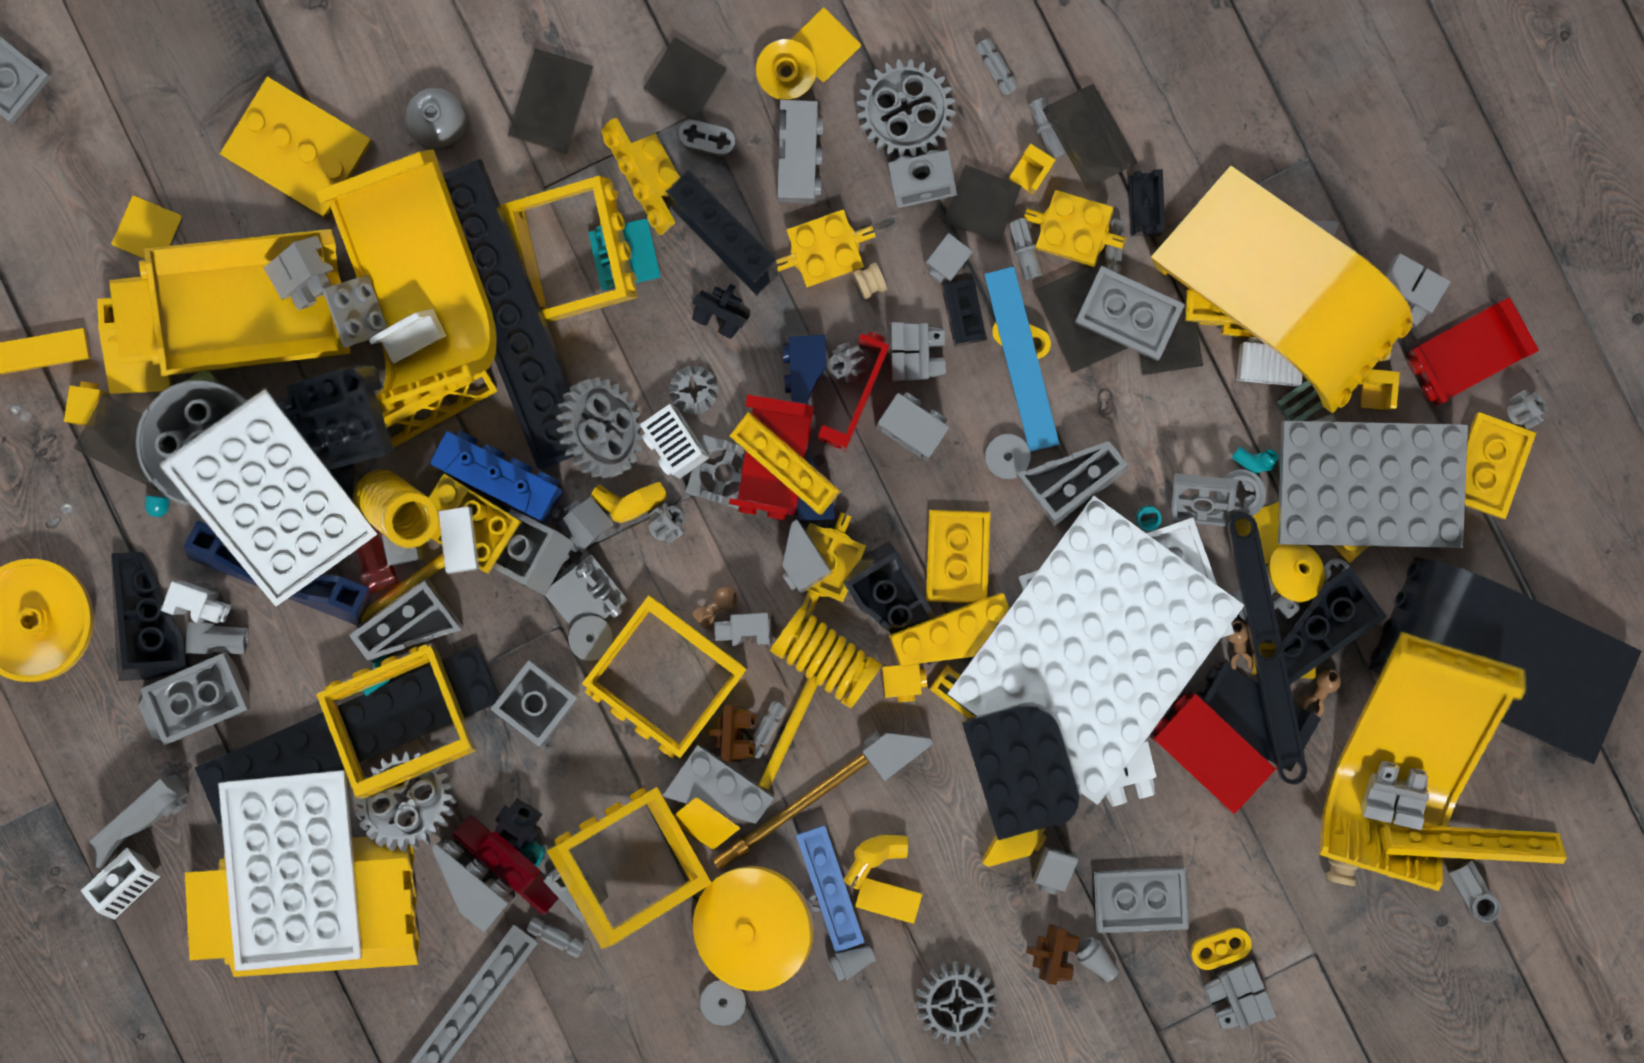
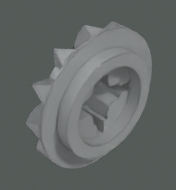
M689 365L678 370L671 379L669 394L674 405L682 412L700 414L707 411L715 403L718 395V385L713 374L701 366ZM690 377H693V381H695L697 386H707L706 389H702V391L697 393L696 403H694L690 393H680V391L690 386Z
M1235 470L1223 477L1225 479L1237 480L1236 491L1240 481L1243 491L1253 492V495L1243 499L1242 508L1239 499L1235 498L1233 516L1240 513H1247L1253 516L1261 510L1266 499V489L1262 480L1255 473L1248 470ZM1217 491L1216 497L1218 500H1227L1222 492Z

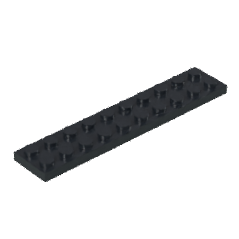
M478 159L444 173L443 177L492 310L497 339L494 360L536 466L540 470L575 457L574 454L566 456L565 453L569 446L568 444H560V441L565 436L564 433L557 431V428L563 426V422L556 419V416L564 414L558 405L566 402L563 395L571 392V384L482 159Z
M478 646L442 660L464 718L493 706L499 699V693ZM431 665L377 688L368 696L363 694L337 706L359 763L453 723ZM322 712L195 767V770L216 820L220 824L222 823L219 783L342 771L345 768Z

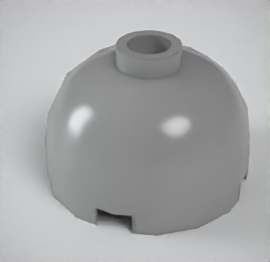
M430 87L419 91L411 98L406 108L405 122L409 134L419 145L430 150H443L455 142L457 143L462 138L467 128V114L462 102L455 94L443 88Z

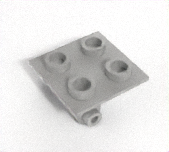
M369 275L322 289L344 348L367 341L372 336L388 328Z
M592 554L552 583L545 595L571 627L577 620L585 616L593 615L603 620L610 614L613 618L617 617L623 611L621 606L628 601Z

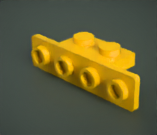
M613 118L601 130L604 143L612 151L618 162L619 170L626 176L632 187L634 197L641 203L647 214L650 225L655 228L660 236L675 224V220L662 198L669 196L666 191L680 177L656 134L631 143L618 118Z

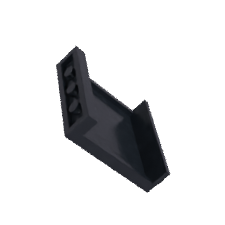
M689 170L666 191L676 203L672 210L756 296L778 276L777 260Z

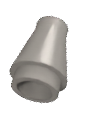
M1089 937L1078 946L1075 955L1078 957L1080 964L1103 978L1105 982L1112 981L1118 975L1119 968L1114 964L1100 940Z
M869 944L833 953L834 956L828 959L829 966L837 982L843 979L845 981L849 980L866 966L876 961Z

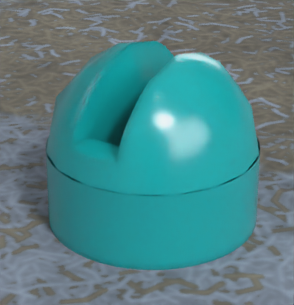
M145 495L144 505L148 515L152 517L164 516L169 510L170 498Z
M1143 506L1136 513V522L1145 531H1153L1161 524V514L1153 506ZM1151 513H1154L1155 517H1149L1140 520L1141 516Z
M534 840L532 844L526 842L519 852L537 867L544 859L546 850L544 845L540 846L537 844L538 841Z

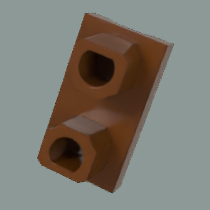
M724 705L723 718H716V730L707 729V736H715V748L721 749V761L742 762V759L755 757V742L743 740V729H755L757 713L745 710V707Z
M1049 924L1047 937L1038 936L1036 947L1027 946L1026 953L1034 955L1032 966L1041 968L1039 979L1045 980L1047 984L1057 985V981L1072 980L1073 964L1062 962L1061 958L1063 951L1076 953L1080 940L1077 935L1067 932V930L1058 925Z

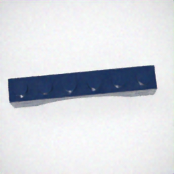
M825 335L788 337L789 344L783 345L784 363H790V375H784L785 393H791L792 402L809 404L810 396L817 381L827 369ZM808 447L805 460L819 471ZM799 497L796 512L798 521L834 520V501L820 515Z
M197 520L184 545L188 559L258 586L208 524ZM321 574L288 598L359 626L371 601L368 587L340 576Z

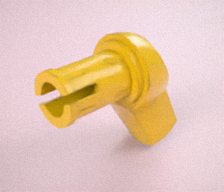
M660 482L638 489L625 497H619L601 484H598L590 495L601 508L611 514L612 521L624 523L641 516L663 503L667 497L666 491Z
M881 834L863 841L854 850L856 859L847 875H845L844 882L851 886L854 881L853 888L861 889L871 868L880 866L887 859L907 858L908 836Z

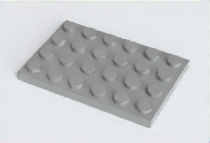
M1282 421L1277 543L1294 545L1463 548L1468 425Z

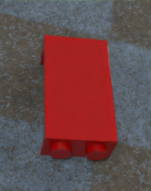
M1509 297L1406 352L1409 357L1407 359L1409 369L1414 375H1418L1423 383L1421 389L1424 396L1429 402L1433 401L1436 406L1519 360L1535 354L1539 349Z
M869 331L868 335L861 333L858 346L879 354L846 434L822 425L818 441L842 451H847L887 356L890 345L885 343V337Z
M747 394L745 407L753 408V415L806 459L815 406ZM746 451L738 499L730 498L729 504L739 506L738 512L756 515L757 509L768 511L767 517L785 520L786 515H796L799 496Z
M1189 692L1187 695L1183 693L1173 702L1172 707L1174 709L1166 718L1164 716L1161 718L1148 737L1158 743L1216 797L1227 811L1235 815L1276 769L1198 695Z

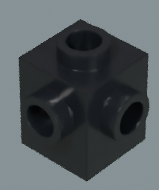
M516 798L510 808L504 805L497 815L495 821L499 824L495 831L520 851L526 841L532 844L540 832L541 828L537 824L543 814L535 810L531 805Z

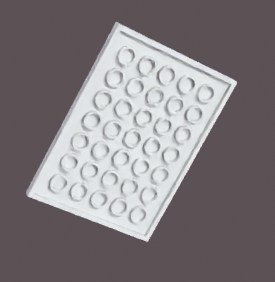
M1093 496L956 681L948 695L977 716L1026 702L1042 705L1053 712V714H1056L1061 723L1060 727L1077 782L1080 785V791L1098 805L1244 605L1104 502Z

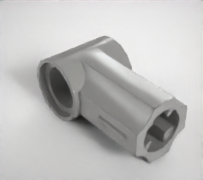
M187 622L185 653H247L249 646L248 628L215 626V623Z
M1472 860L1461 863L1447 872L1463 899L1468 914L1472 918L1482 922H1491L1499 916L1501 908L1499 901L1492 896ZM1486 899L1490 905L1489 911L1481 916L1477 912V904L1481 900Z

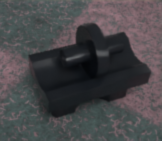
M732 284L728 286L726 291L715 286L712 295L701 290L692 303L696 305L692 316L693 321L707 326L714 314L723 319L717 332L729 339H732L738 330L748 322L751 314L739 309L743 300L733 295L736 286Z

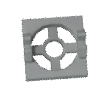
M703 435L701 445L708 456L720 450H726L723 461L715 465L703 462L694 468L685 493L738 510L739 506L730 505L729 499H738L739 490L728 496H722L725 485H729L733 481L740 483L742 474L735 471L732 461L736 453L744 462L746 450L738 444ZM723 464L730 466L733 471L731 479L727 482H720L715 477L716 468ZM701 471L712 474V478L716 482L713 493L704 486Z
M1175 473L1171 521L1181 522L1194 518L1195 524L1228 527L1229 520L1234 514L1237 480ZM1188 488L1200 489L1199 494H1195L1193 497L1181 496ZM1209 490L1222 492L1227 500L1215 499L1209 495ZM1198 500H1206L1209 501L1211 505L1208 507L1198 506L1195 502Z

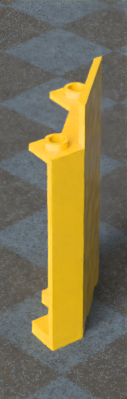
M332 229L144 248L145 260L139 261L141 277L109 280L121 364L153 361V365L160 364L161 376L351 354L350 346L343 347L325 295L316 297L317 302L311 307L298 311L291 297L281 300L264 270L266 265L279 256L293 242L317 236L322 245V248L317 251L322 262L328 263L333 267V270L326 276L332 286L340 284L336 244Z
M369 837L352 838L363 955L361 959L235 971L225 854L224 859L219 860V870L185 872L190 961L224 958L225 964L230 966L233 977L418 965L420 936L416 924L418 895L413 879L414 847L409 843L406 852H403L397 844L394 851H391L387 844L380 847L375 842L376 838L373 840Z

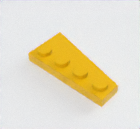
M1000 592L889 635L898 664L903 666L975 657L1010 609L1004 593Z

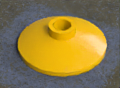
M782 39L774 41L762 50L757 59L756 76L759 85L768 95L779 100H794L803 96L810 90L816 78L817 67L813 54L805 45L795 40ZM783 68H790L792 74L789 77H783L780 73Z
M1282 544L1274 550L1269 559L1268 573L1270 581L1276 591L1290 601L1305 602L1317 596L1324 586L1325 569L1322 560L1307 545ZM1299 565L1303 568L1304 573L1300 571Z

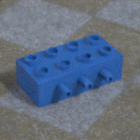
M458 429L455 434L446 431L430 462L431 465L541 521L548 522L564 491L557 487L560 481L541 471L538 476L531 474V466L513 457L510 462L504 460L505 453L484 443L482 448L476 446L478 439Z

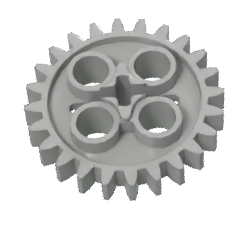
M898 59L895 69H892L888 63H885L884 74L877 69L874 70L876 81L869 78L866 79L865 83L870 89H860V95L866 99L857 101V107L865 110L857 114V120H866V123L861 126L860 130L861 132L870 130L871 133L868 135L867 141L871 142L877 139L876 150L879 151L884 146L888 147L887 156L889 157L894 150L898 151L899 158L904 156L905 151H909L911 157H915L916 150H920L925 155L928 152L927 145L934 149L938 148L936 138L946 140L947 135L942 129H952L953 124L946 120V118L955 117L956 113L953 110L947 109L955 104V99L946 98L951 93L952 88L941 87L945 77L942 76L935 79L936 68L931 69L928 73L925 72V62H922L918 68H914L913 59H910L908 66L903 67L901 60ZM910 83H917L922 88V92L919 95L912 96L906 92L905 87ZM883 95H888L893 98L894 105L890 108H883L878 104L877 100ZM926 97L931 98V101L912 107L911 115H907L905 111L898 113L901 110V104L905 103L907 107H911ZM927 110L934 115L935 119L928 124L922 123L918 119V114L921 111ZM898 113L885 122L881 120L883 116ZM894 123H902L907 131L902 136H896L892 134L890 127Z
M597 377L571 386V392L563 395L566 402L558 405L564 414L556 416V419L563 422V426L557 428V431L564 433L565 436L560 441V444H568L569 446L565 453L566 456L574 454L573 465L582 463V472L591 471L592 477L600 475L602 478L613 477L622 474L625 470L631 469L630 463L637 462L638 460L635 453L642 451L637 442L643 440L642 435L638 434V429L642 427L640 423H636V418L641 414L640 412L632 411L635 401L627 402L628 392L619 393V384L610 386L609 379L600 381Z
M405 752L403 759L400 760L395 754H392V763L388 764L384 759H381L382 768L380 770L374 767L370 769L375 776L411 761L412 757L408 752ZM417 753L414 759L422 755L420 753ZM440 766L405 781L399 787L395 785L367 798L355 800V804L362 808L355 813L360 820H363L359 826L364 831L368 830L366 835L371 840L376 838L375 842L380 847L387 844L391 851H394L398 844L399 848L406 852L409 843L415 850H418L420 840L429 845V835L431 833L438 837L441 836L437 829L439 825L448 827L449 824L444 820V816L454 814L447 807V805L456 803L455 798L448 795L455 791L453 785L448 783L451 780L450 776L447 773H443L444 768ZM432 790L431 796L428 799L421 800L424 792ZM390 803L389 809L386 812L379 813L382 805ZM415 816L414 823L408 827H404L405 821L408 818Z

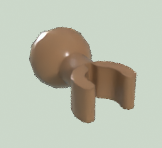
M728 586L719 588L714 594V601L707 607L701 606L697 608L692 615L704 629L709 628L713 624L714 616L718 612L730 610L737 604L738 597L736 591Z
M1233 621L1231 625L1234 634L1226 636L1233 643L1234 654L1231 657L1232 669H1236V660L1239 658L1240 653L1247 660L1248 667L1251 668L1253 662L1251 656L1246 652L1245 644L1249 638L1247 624L1243 621ZM1235 623H1240L1241 627L1235 629L1233 628V625Z
M1332 669L1321 671L1317 677V690L1313 696H1308L1303 700L1302 707L1307 709L1310 703L1317 701L1319 707L1315 713L1320 717L1324 713L1323 702L1328 693L1335 692L1340 687L1341 677L1339 673ZM1331 672L1336 673L1333 678H1329Z

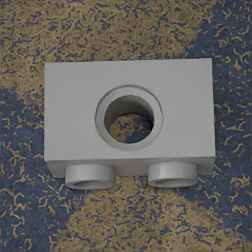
M932 150L925 155L917 157L903 156L897 158L894 162L888 163L897 208L957 196L948 150ZM921 173L929 174L926 179H916V176Z

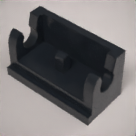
M1163 169L1153 170L1150 173L1136 171L1132 175H1128L1130 237L1162 235L1165 231Z
M968 279L943 284L942 292L954 347L987 341L975 280Z

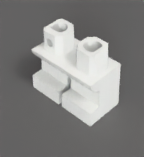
M172 581L161 611L178 615L186 614L188 610L191 611V619L195 623H206L209 621L224 623L231 605L218 601V593L185 581Z
M1145 740L1125 767V771H1122L1105 796L1112 807L1127 803L1123 787L1134 784L1139 799L1155 795L1153 778L1157 776L1148 741Z

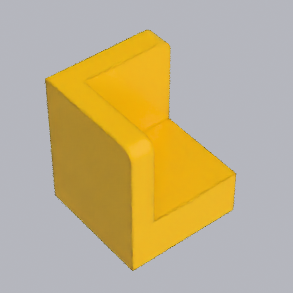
M1030 143L1010 175L1009 180L1034 196L1053 167L1056 159Z
M1372 369L1369 379L1361 385L1360 407L1384 411L1396 409L1400 372Z

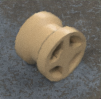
M876 262L870 264L869 268L864 271L858 269L853 272L865 300L870 298L874 292L888 290Z
M1329 858L1328 861L1331 866L1330 871L1325 875V880L1355 886L1357 881L1354 877L1355 870L1359 867Z

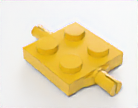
M1055 190L1050 206L1045 213L1027 208L1024 215L1027 221L1040 225L1041 232L1036 244L1037 250L1095 267L1098 255L1105 245L1123 250L1127 237L1115 235L1109 231V223L1114 212L1112 206Z
M843 209L787 229L786 232L791 243V255L777 259V265L788 262L777 266L778 272L796 266L802 274L806 288L864 268L859 254V243L876 238L874 232L863 236V234L873 231V227L871 225L854 231L849 225Z
M842 512L839 514L834 529L822 528L809 523L806 530L833 572L806 590L808 593L802 607L807 609L809 601L812 600L808 609L811 613H813L819 596L831 597L844 602L848 590L843 580L861 560L866 545L852 540L845 534L852 517L847 515L841 526L845 516Z

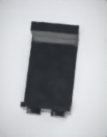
M1220 662L1218 666L1214 664L1205 678L1208 681L1203 693L1198 691L1196 695L1261 756L1275 764L1259 683L1233 670L1230 667L1231 665L1226 662ZM1294 704L1304 750L1322 718ZM1288 762L1284 769L1291 772L1296 762Z

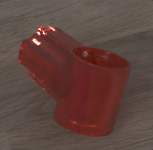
M376 530L377 535L355 550L361 566V580L363 586L369 588L370 595L399 585L394 566L387 563L386 553L378 530Z

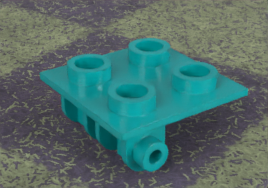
M648 219L625 223L623 234L625 241L631 249L632 257L629 261L632 272L635 273L638 280L635 284L661 278ZM598 226L596 230L590 231L588 234L601 291L616 287L602 226Z

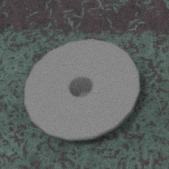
M1003 434L995 437L989 443L986 450V463L989 470L995 476L1002 479L1016 478L1018 472L1027 470L1031 461V452L1027 443L1021 437L1014 434Z
M593 615L577 620L570 628L568 636L569 647L574 655L587 661L600 659L611 646L613 640L612 630L608 623L602 618Z
M721 980L709 984L702 992L700 1000L701 1011L705 1018L711 1023L720 1026L731 1025L739 1020L744 1013L746 1005L743 991Z

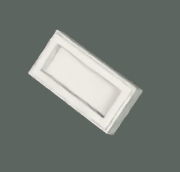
M463 507L439 511L446 573L451 574L479 569L472 508Z

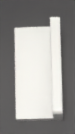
M429 309L410 315L369 338L371 344L382 342L392 363L395 364L445 338L446 334L434 309Z

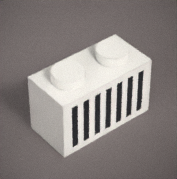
M671 404L640 424L645 432L642 435L644 442L651 450L656 449L661 457L658 463L667 475L672 474L675 477L681 478L710 458L678 408Z
M126 848L91 880L81 892L98 913L115 920L157 881L160 875L143 855Z

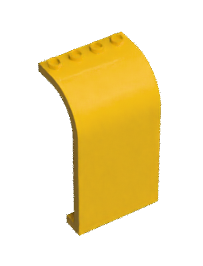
M434 149L412 154L315 191L320 203L329 201L356 277L369 275L387 327L389 328L416 312L434 309L446 334L445 338L395 364L392 363L381 342L385 357L386 376L383 389L376 396L382 413L395 409L394 402L400 400L403 401L404 406L422 400L420 394L429 391L430 396L448 391L447 384L455 382L458 388L475 382L473 375L487 370L494 361L497 343L495 323L489 301Z
M1232 166L1226 170L1151 256L1155 268L1165 276L1169 273L1290 362L1313 385L1319 394L1323 407L1332 414L1338 407L1342 408L1348 403L1352 396L1351 392L1358 384L1362 385L1369 379L1372 368L1376 363L1384 361L1392 351V345L1399 337L1404 338L1413 325L1411 311L1405 298L1376 267Z
M1401 633L1333 772L1322 813L1319 855L1439 891L1443 884V857L1385 854L1379 829L1382 823L1388 822L1363 817L1360 807L1371 773H1377L1382 761L1395 763L1399 766L1397 779L1407 781L1410 768L1425 770L1428 775L1427 789L1430 797L1428 802H1426L1423 825L1448 827L1457 800L1513 698L1521 699L1525 692L1524 670Z

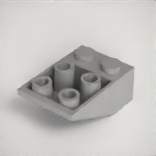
M443 839L434 845L432 851L458 910L465 918L485 933L516 897L511 893L513 889L501 878H498L496 881L487 873L489 868L480 860L475 858L472 861L464 854L465 848L454 839L450 841Z

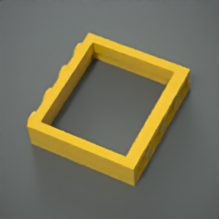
M596 176L500 205L546 323L638 298L635 282L638 280L635 273L632 272L629 261L632 257L631 249L625 241L623 234L625 223L616 204L618 192L614 191L610 178ZM593 190L616 290L547 309L525 210Z
M648 595L583 681L582 685L587 688L585 693L597 703L601 700L605 701L611 706L609 710L611 714L623 722L626 718L636 725L633 729L646 740L650 737L654 738L660 743L658 749L673 759L675 755L679 758L683 756L748 668L651 595ZM649 612L732 673L681 743H678L598 682L599 678Z
M426 644L418 648L413 647L409 650V655L400 659L398 656L387 658L380 662L381 667L370 671L369 668L361 669L352 674V679L343 683L341 680L330 682V685L324 687V691L316 694L356 798H367L477 751L438 650L431 645L428 647ZM430 662L460 740L365 780L336 701Z
M643 787L630 794V802L622 806L619 801L603 810L606 814L605 817L598 821L595 816L578 825L581 831L574 835H571L570 831L554 839L556 845L547 850L549 857L601 949L614 945L712 884L658 787L649 791ZM647 804L688 876L689 881L612 928L569 849Z

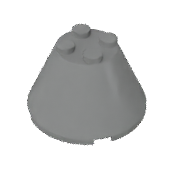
M209 381L184 382L160 393L144 411L136 435L137 456L148 480L168 498L193 506L161 468L160 463L245 404L246 400L232 389Z

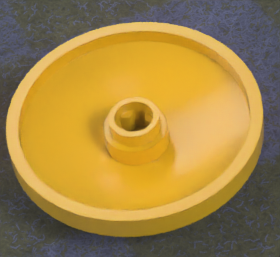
M21 559L0 567V675L15 681L40 682L53 679L67 672L84 655L93 634L94 609L86 587L70 570L51 561Z
M758 866L739 867L713 880L712 884L707 886L701 894L693 916L694 941L698 953L708 969L726 984L747 991L772 989L793 977L806 962L812 948L814 935L812 914L800 890L782 874Z

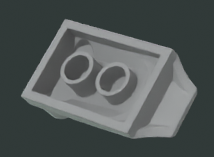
M227 652L141 688L142 698L138 704L151 737L162 741L163 746L251 709L247 689L236 664Z
M177 775L159 779L89 841L96 850L97 861L95 867L100 869L108 866L129 836L148 828L163 816L166 818L171 814H177L188 804L185 799L189 794L185 784Z

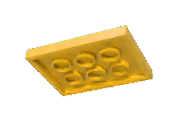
M266 77L220 152V155L326 219L331 211L329 201L320 203L315 191L351 178L373 141L271 78Z

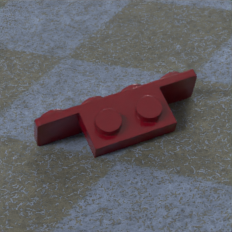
M469 815L452 833V836L542 915H545L559 899L544 882L545 878L539 874L541 872L540 869L496 831L492 833L474 816Z

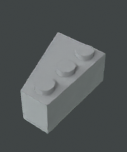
M780 100L778 203L815 204V195H821V177H816V165H822V147H817V135H823V116H818V101Z
M1107 441L1075 452L1065 458L1056 461L1052 460L1039 467L1018 472L1017 480L1054 527H1056L1090 501L1093 496L1098 495L1128 472V464L1111 442Z
M425 577L353 629L349 637L364 657L370 660L449 633L461 631L463 624L430 580Z
M701 744L697 745L663 794V797L687 804L697 797L721 814L755 824L774 799L773 794L727 762L721 761L720 757Z

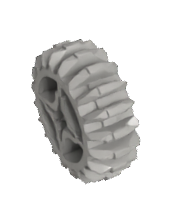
M957 961L952 963L953 971H948L946 964L942 963L940 965L942 974L938 975L935 969H931L930 974L934 980L932 982L927 978H922L921 980L922 984L927 987V990L917 989L916 994L923 997L924 1000L915 1001V1007L925 1010L919 1012L917 1018L918 1020L928 1018L922 1026L924 1031L935 1027L931 1037L937 1039L943 1033V1044L947 1045L949 1043L950 1036L954 1037L956 1046H960V1037L965 1036L967 1043L971 1044L973 1043L971 1033L975 1032L979 1038L984 1036L979 1028L981 1025L986 1029H991L992 1025L986 1020V1017H997V1013L989 1009V1007L998 1006V1000L988 998L996 993L995 987L985 988L991 981L989 976L978 980L982 973L980 968H976L970 974V963L966 962L964 964L963 971H959ZM951 980L949 993L938 997V999H932L938 987ZM961 980L973 984L981 993V998H974V996L963 994ZM956 989L961 1002L965 1000L964 1004L959 1005L957 1018L953 1006H948L949 1003L954 1002ZM981 1008L979 1014L972 1022L962 1026L963 1016L966 1012ZM931 1009H939V1011L950 1013L952 1027L938 1021Z

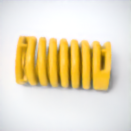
M378 469L367 473L357 483L353 502L365 519L394 544L403 548H414L421 546L433 536L438 526L437 508L428 497L396 473Z
M800 607L769 651L780 659L786 658V663L790 666L797 662L796 670L800 673L806 670L805 676L808 679H813L816 676V685L822 686L827 681L824 687L827 693H832L838 686L834 695L835 698L842 700L841 703L851 709L871 683L882 664L871 656L865 658L866 653L861 649L855 652L856 645L853 643L846 645L847 640L843 636L836 638L837 632L834 629H829L826 632L827 624L824 622H820L815 627L817 623L816 616L810 615V612Z

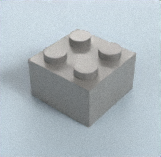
M906 392L902 396L897 393L877 423L876 429L927 462L950 428L945 424L947 419L934 410L928 413L920 408L921 401Z
M511 508L508 513L520 520L521 523L496 561L493 569L545 596L574 541Z
M532 659L527 661L492 706L491 710L538 747H541L581 696Z

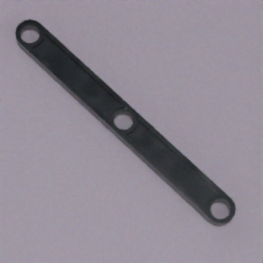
M1240 513L1229 520L1228 535L1242 603L1244 605L1243 608L1276 770L1283 782L1296 785L1306 778L1307 765L1258 525L1251 515ZM1240 518L1248 520L1251 525V530L1246 536H1240L1234 530V524ZM1266 639L1271 640L1276 647L1275 653L1268 658L1263 657L1259 652L1260 643ZM1291 761L1297 762L1300 766V774L1294 779H1288L1284 774L1285 765Z

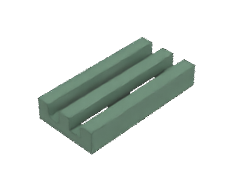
M1308 380L1275 402L1288 421H1303L1323 407L1320 400L1296 418L1292 415L1293 412L1319 395L1316 389L1291 407H1286V402L1312 385Z

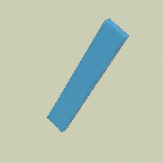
M1012 266L985 273L1030 452L1060 445L1015 267Z

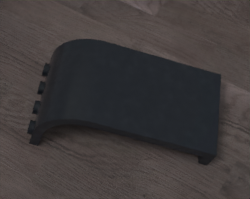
M1415 557L1414 562L1407 569V578L1403 588L1395 598V607L1392 614L1383 626L1381 640L1371 654V663L1368 669L1378 674L1382 673L1401 633L1524 670L1525 692L1521 699L1513 698L1500 723L1562 750L1571 757L1595 764L1642 651L1483 576L1439 561Z

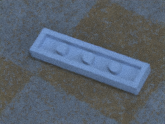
M822 825L796 834L835 953L865 943L826 826Z

